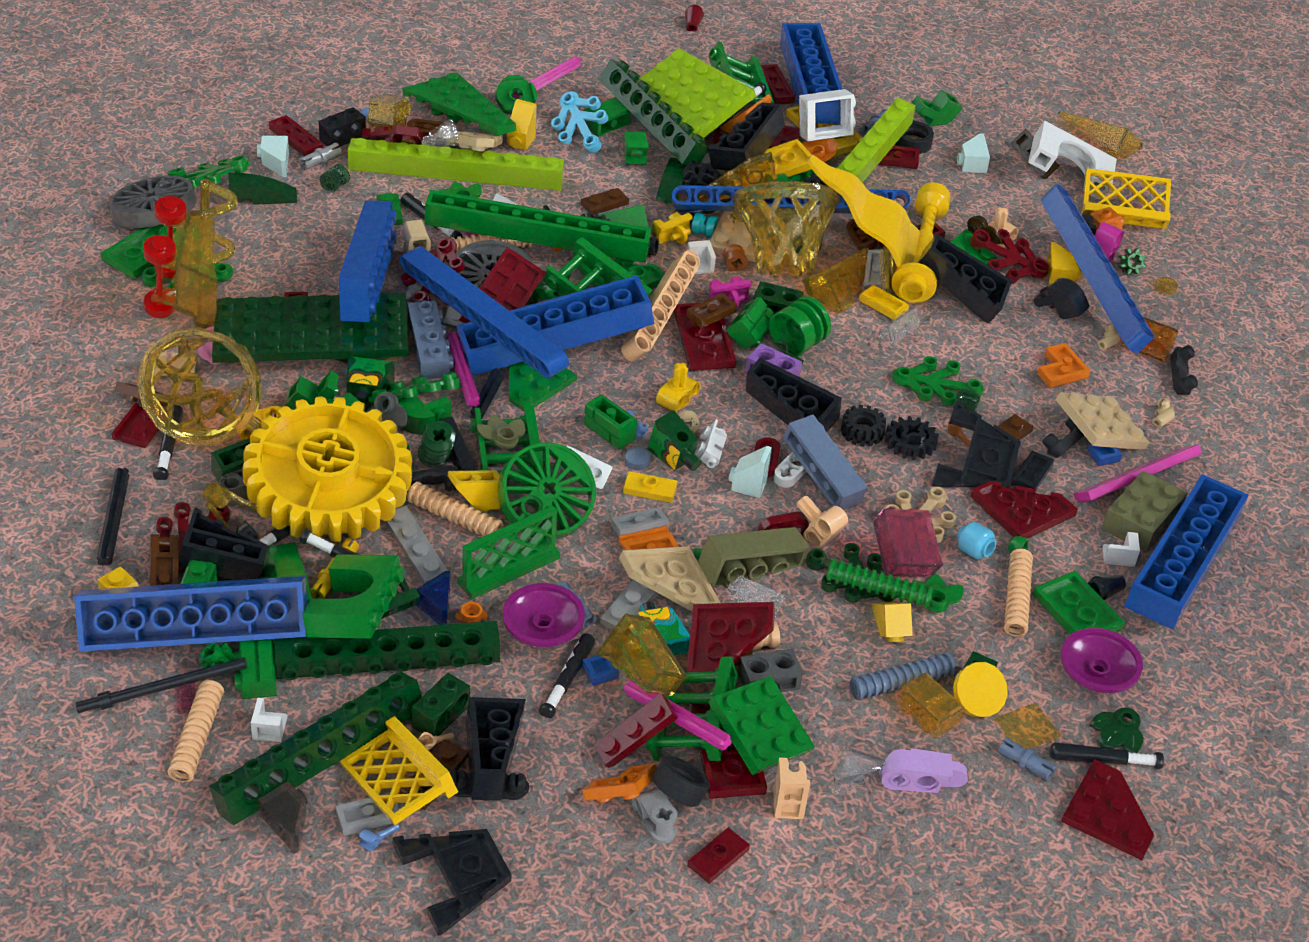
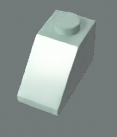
M978 134L962 145L961 153L957 154V165H961L962 172L987 173L990 155L984 134Z
M262 136L261 144H257V157H261L262 165L282 177H287L289 158L288 136Z
M765 446L739 459L737 467H732L729 474V481L732 482L731 491L757 498L761 497L767 482L772 447Z

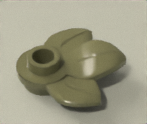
M496 415L491 416L487 425H477L478 433L482 437L492 440L502 449L514 448L518 444V438L522 437L526 430L522 419H517L507 424Z

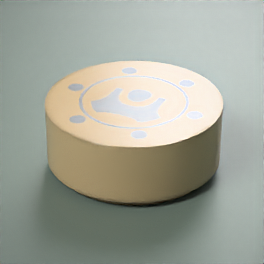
M687 410L678 414L693 433L699 429L700 422L695 412Z

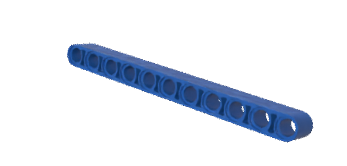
M1055 184L1041 199V202L1122 341L1128 349L1138 354L1154 339V334L1069 193L1059 184Z
M681 185L673 190L671 199L672 205L678 210L852 214L842 195L832 188ZM868 189L871 193L891 200L902 199L905 203L902 207L907 210L911 201L910 195L904 190ZM678 194H684L686 195L687 200L684 202H679L676 199V196ZM704 194L709 197V200L707 202H700L697 197ZM722 195H728L731 198V201L728 203H724L719 199V197ZM748 195L753 201L751 203H744L741 197ZM771 196L774 202L768 204L764 202L763 197ZM792 196L796 199V203L788 204L785 198ZM815 197L818 203L812 205L808 203L807 198ZM836 197L840 203L832 205L829 202V198Z
M418 246L399 257V262L408 275L545 378L549 379L569 366L568 357L561 348L423 247Z

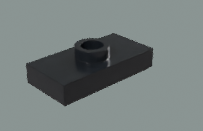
M1031 451L1013 477L1012 485L1037 490L1053 467L1054 459Z

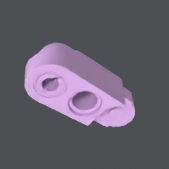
M913 748L910 750L899 749L891 752L881 766L882 784L890 790L939 793L941 786L961 787L968 781L967 768L960 764V762L952 761V754Z

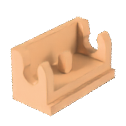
M779 758L773 790L775 818L804 819L810 780H807L806 766L802 761L799 762V771L792 772L789 770L788 759Z

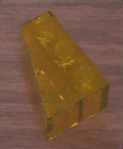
M383 93L369 100L368 123L373 128L385 126L388 127V130H391L393 125L406 126L407 115H410L411 103L408 102V96Z
M625 613L596 652L600 657L609 660L614 668L626 673L627 678L647 693H662L663 695L672 696L687 677L650 617Z

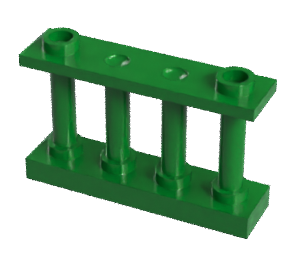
M720 41L710 50L708 57L712 67L752 89L755 88L758 82L766 85L767 91L751 100L752 104L768 94L771 96L758 58L751 56L748 62L744 63L728 56Z
M581 236L575 243L574 257L559 271H556L549 265L546 268L544 282L549 288L556 290L564 296L584 290L598 276L611 283L632 277L633 275ZM580 263H584L592 270L575 285L566 276ZM641 282L650 299L652 289Z
M534 405L524 406V416H519V418L501 419L507 424L517 419H522L524 422L525 434L518 438L517 445L528 447L540 443ZM475 408V418H470L471 433H476L480 461V469H477V471L488 470L487 464L507 463L518 452L486 454L485 447L497 445L492 440L486 439L478 433L477 425H487L489 421L481 420L480 408ZM535 452L543 470L542 452ZM522 456L520 459L526 464H530L529 467L534 471L528 456ZM520 469L510 470L527 477Z
M721 657L719 668H716L715 671L678 673L673 659H667L665 670L661 671L659 694L662 693L675 704H709L708 701L714 696L735 689L738 675L732 657ZM715 683L714 689H711L710 692L675 693L677 684ZM711 706L710 710H707L706 713L694 714L726 732ZM672 722V723L669 724L668 726H679V725H677L676 723ZM667 727L645 742L646 749L651 752L654 761H660L663 747H702V749L706 750L709 761H721L723 751L696 735L665 736Z

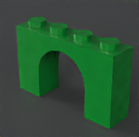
M336 555L328 568L333 592L363 593L345 599H311L302 613L307 637L371 639L376 628L380 626L384 613L388 611L389 603L392 597H395L400 582L404 580V568L400 566L398 555Z

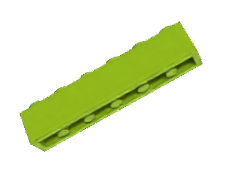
M897 97L837 169L852 173L863 183L911 126L916 105Z

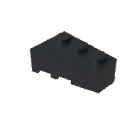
M195 507L182 542L178 567L187 568L189 561L192 560L212 562L216 564L217 576L232 580L260 579L268 545L240 530L236 533L224 526L223 521L219 519L213 521L202 515V510Z

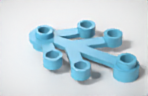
M573 91L563 94L559 101L562 107L558 117L552 119L551 125L555 131H561L565 127L564 121L568 113L571 112L572 116L565 131L559 133L558 139L562 144H570L574 130L578 125L584 137L583 146L589 153L598 152L602 144L596 135L591 134L585 120L604 124L608 121V115L604 110H598L596 113L579 111L578 107H589L591 110H597L601 106L600 100L597 96H591L588 99L579 98L578 94Z

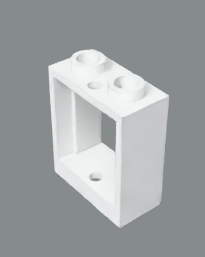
M846 89L799 95L800 136L806 141L853 135V127L856 125L854 117L856 100L854 94ZM840 100V125L815 128V103Z

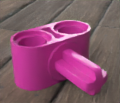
M1102 222L1095 234V238L1110 263H1112L1121 245L1124 231Z

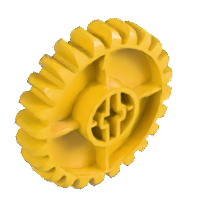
M320 396L315 398V404L309 405L306 400L301 399L296 401L295 410L290 409L288 406L278 408L277 418L266 416L261 422L262 429L253 430L250 435V444L244 449L243 482L247 486L248 499L250 502L257 504V512L261 517L269 518L272 516V526L274 528L283 529L289 525L290 536L295 538L301 537L306 528L311 529L312 534L321 539L323 535H329L330 541L333 543L340 542L344 533H347L354 540L361 538V529L363 527L368 531L375 532L380 529V519L391 521L395 517L396 508L403 506L406 501L407 491L411 487L412 455L407 450V440L404 435L396 433L397 425L391 420L382 422V412L377 409H372L367 413L364 412V403L360 401L354 402L351 407L346 406V400L343 397L335 398L333 404L327 403L326 398Z

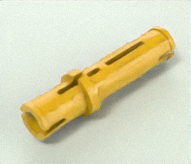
M345 539L342 546L356 553L359 550V544L354 540L349 547L348 545L352 539ZM332 558L325 569L319 572L318 580L310 589L312 599H315L318 593L320 595L317 599H325V596L332 588L328 568L334 558Z

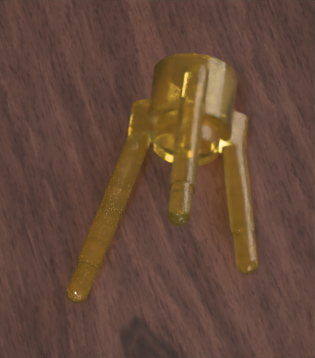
M216 481L208 484L202 493V498L207 501L205 507L212 512L216 519L223 521L224 526L228 529L230 527L216 507L223 508L231 501L240 507L246 506L257 512L256 505L232 493Z

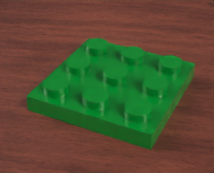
M772 676L716 695L708 701L726 733L730 735L732 743L752 775L777 766L779 758H787L789 761L815 748Z

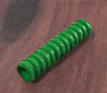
M835 558L830 561L826 575L827 581L835 580L837 584L843 582L844 586L850 584L851 588L857 586L859 590L864 588L869 593L875 591L876 595L882 593L883 597L889 595L893 600L896 597L899 598L900 602L906 600L907 603H916L915 606L918 607L919 605H924L923 608L925 609L930 605L934 591L931 585L929 588L925 587L923 583L917 585L916 581L910 583L909 579L903 581L900 580L901 577L899 576L893 578L892 574H889V576H886L884 572L878 574L876 573L877 570L873 569L871 572L868 571L869 568L867 567L861 569L860 565L854 567L852 563L847 565L845 561L837 562Z

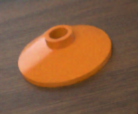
M831 138L802 143L811 155L816 156L823 162L830 160L837 152V144Z

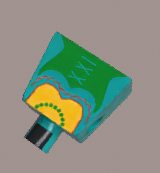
M651 601L643 603L640 606L641 612L634 614L633 631L638 661L642 662L688 653L690 635L671 607L657 609L655 603Z

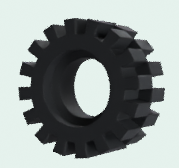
M859 405L858 408L852 406L851 410L847 409L843 414L842 436H846L845 440L848 442L853 440L852 444L854 445L857 442L861 443L860 446L862 447L865 446V443L868 444V447L873 446V442L877 445L884 437L886 417H884L882 412L878 413L879 410L877 408L871 410V406L868 405L867 408H863V405ZM857 424H865V425H868V426H870V427H861V426H858Z

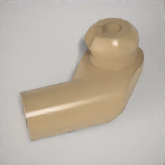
M1112 322L1104 326L1105 338L1098 341V346L1103 350L1116 345L1120 341V335Z
M1162 398L1157 401L1158 416L1152 419V424L1158 428L1163 427L1175 417L1173 406L1168 398Z

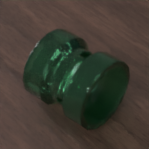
M335 164L329 171L320 175V184L324 189L334 193L340 188V185L343 186L349 182L350 174L343 165Z
M960 390L957 392L955 401L964 404L963 407L973 413L975 411L977 413L976 408H978L980 397L972 390Z

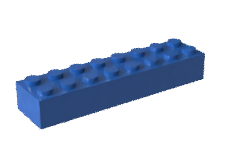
M782 23L780 46L798 105L799 95L842 90L843 88L821 23ZM840 100L815 103V125L818 123H834V125L840 123Z
M365 200L339 275L341 321L370 322L372 313H376V303H379L383 282H385V276L388 273V263H391V253H394V244L397 242V231L393 230L394 223H396V210H392V201Z
M638 275L510 311L562 350L654 324L651 301ZM472 322L456 326L472 376L483 374L495 368L498 369L523 362Z
M1202 474L1134 581L1124 607L1173 630L1239 519L1249 495Z
M305 576L81 590L74 596L79 652L307 636L302 615L308 605Z

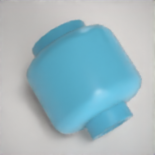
M971 522L966 526H962L957 533L959 550L974 559L987 558L995 550L997 541L995 540L994 532L980 523Z

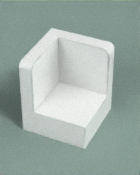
M710 240L688 242L687 250L695 252L700 259V266L695 274L714 273L716 256Z
M1128 532L1124 545L1104 544V564L1135 567L1140 552L1138 533Z
M257 698L251 720L252 740L281 742L288 718L287 714L265 712L264 698Z

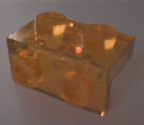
M1143 317L1153 332L1154 339L1139 353L1165 362L1174 347L1178 330ZM1122 341L1121 346L1128 348Z

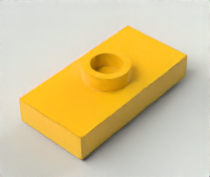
M875 285L870 286L859 295L860 302L894 321L909 309V304Z
M629 471L623 487V494L672 503L678 481Z

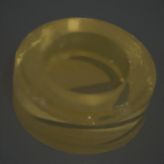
M1160 277L1155 282V289L1161 294L1172 295L1177 291L1178 284L1170 277Z

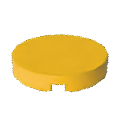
M975 662L967 665L956 675L953 684L956 702H959V705L962 707L961 709L966 714L973 717H989L998 713L1004 706L1008 695L1007 683L1003 674L995 666L986 662Z

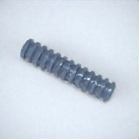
M944 652L942 655H935V657L929 656L927 659L921 658L920 660H914L912 663L898 664L897 667L891 666L889 669L883 668L881 671H874V673L860 674L858 677H851L850 691L853 697L860 701L863 697L867 699L871 695L875 697L879 693L885 694L886 692H893L894 689L900 690L902 687L916 686L917 683L923 684L925 681L931 682L932 680H938L940 677L946 678L947 676L955 675L956 662L949 652Z

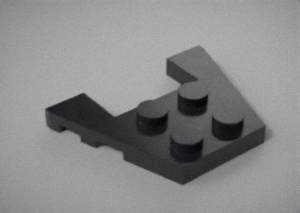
M955 401L949 424L973 431L963 471L938 464L932 486L978 487L989 481L1001 482L1002 487L1008 488L1011 483L1021 441L998 426H992L975 411L973 413L963 407L964 404Z
M487 829L449 832V836L432 837L431 834H419V838L404 839V836L392 838L393 847L402 865L433 855L454 896L427 907V915L438 936L445 933L511 882L512 874Z

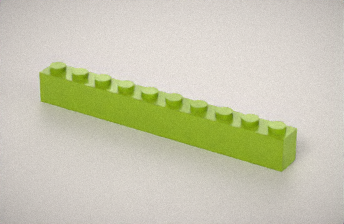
M351 138L348 147V170L557 191H561L564 178V159L556 157L477 151L468 148L457 149L447 146L437 147L427 144L417 145L406 142L366 140L363 138Z

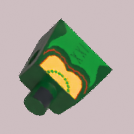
M349 356L346 378L347 393L350 392L360 402L364 403V407H366L368 397L372 396L373 391L380 389L389 390V384L395 380V362Z
M674 410L655 420L647 450L674 471L683 465L691 471H695L702 463L695 455L698 444L697 437Z

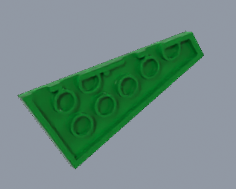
M449 73L444 77L431 78L426 82L402 88L403 96L410 97L412 95L416 97L417 102H428L431 104V108L454 118L457 115L463 117V122L468 124L471 122L477 123L480 129L496 136L516 131V123L458 73Z

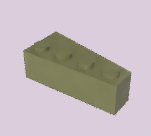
M796 527L711 535L707 537L698 563L715 592L714 588L725 585L726 588L737 585L736 581L745 578L753 581L763 577L768 571L771 574H776L802 566L810 547Z

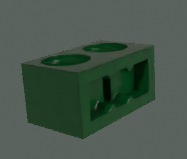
M760 281L753 300L761 297L767 304V308H770L775 314L798 298L803 297L804 292Z
M447 673L412 706V727L421 733L428 732L433 736H440L468 708L470 685Z

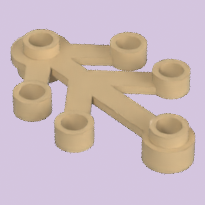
M931 488L927 492L926 502L916 514H914L910 504L911 493L906 490L897 492L895 502L900 506L907 523L904 528H902L898 520L899 507L894 504L885 506L883 516L888 520L892 530L888 541L894 549L905 551L911 548L913 543L930 541L939 543L943 540L944 529L942 527L952 528L955 525L956 515L945 511L941 514V517L926 519L934 508H941L946 504L947 494L943 488ZM930 528L929 532L914 533L918 529Z

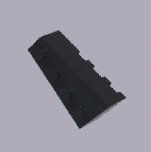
M762 102L745 116V121L736 123L731 133L728 135L723 134L719 138V143L716 145L711 144L707 147L712 169L750 173L785 126L781 104Z
M936 234L923 250L918 263L929 267L941 285L984 322L990 323L1002 310L1012 280Z
M759 358L747 371L746 392L787 425L796 420L814 415L818 422L824 426L825 431L828 432L840 418L841 397L762 358Z
M469 697L466 735L472 800H502L522 727L526 699Z

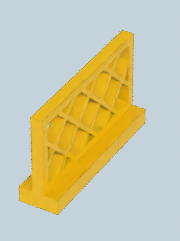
M1087 168L1085 171L1081 215H1090L1092 212L1111 207L1117 214H1121L1124 224L1166 229L1171 215L1169 213L1171 179ZM1090 176H1098L1103 182L1095 186L1090 181ZM1120 179L1124 185L1116 189L1110 181ZM1135 181L1141 182L1145 188L1138 192L1131 184ZM1156 184L1165 185V191L1160 195L1153 188ZM1104 185H1107L1113 192L1107 197L1099 190ZM1126 187L1134 194L1128 200L1120 193ZM1147 190L1155 197L1149 203L1141 195ZM1094 192L1101 199L1098 203L1088 202L1089 196ZM1116 195L1122 204L1115 206L1109 199ZM1137 198L1144 206L1140 209L1134 208L1130 202ZM1159 201L1164 207V212L1156 211L1151 205Z
M394 716L385 722L388 728L387 731L342 759L340 763L389 820L396 825L442 793L449 799L458 793V790L449 771ZM387 742L391 743L388 750H378L379 747ZM393 758H403L401 764H391ZM374 759H384L383 765L372 766ZM366 760L364 766L352 767L358 761ZM406 772H417L415 778L404 779ZM387 773H398L396 779L385 780ZM368 774H379L377 780L366 781ZM420 786H432L425 793H418ZM411 787L409 794H398L400 788ZM383 788H392L390 795L379 794ZM395 803H406L404 807L395 813L392 811Z

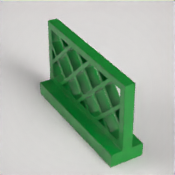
M552 505L462 546V576L457 577V583L471 600L560 559V552L555 547L557 509ZM544 519H547L542 527H538ZM522 529H525L519 538L516 537ZM536 531V535L528 542L529 537ZM504 538L497 548L493 547L498 540ZM512 541L515 542L509 551L506 552L505 550ZM481 548L477 555L472 558L471 553ZM489 551L493 552L486 562L482 561Z

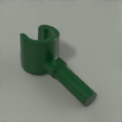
M776 343L782 347V353L802 361L803 364L804 360L789 351L787 343Z

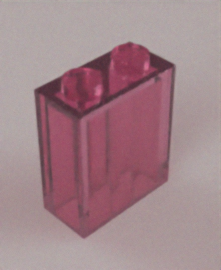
M889 507L883 509L874 519L873 525L886 576L892 574L893 576L928 577L933 576L943 566L929 510H918L917 508L904 510Z

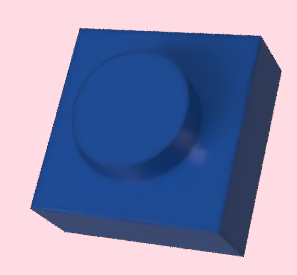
M1089 443L1088 452L1098 466L1120 462L1122 454L1117 447H1100Z
M609 652L583 659L582 667L593 686L619 678V670Z

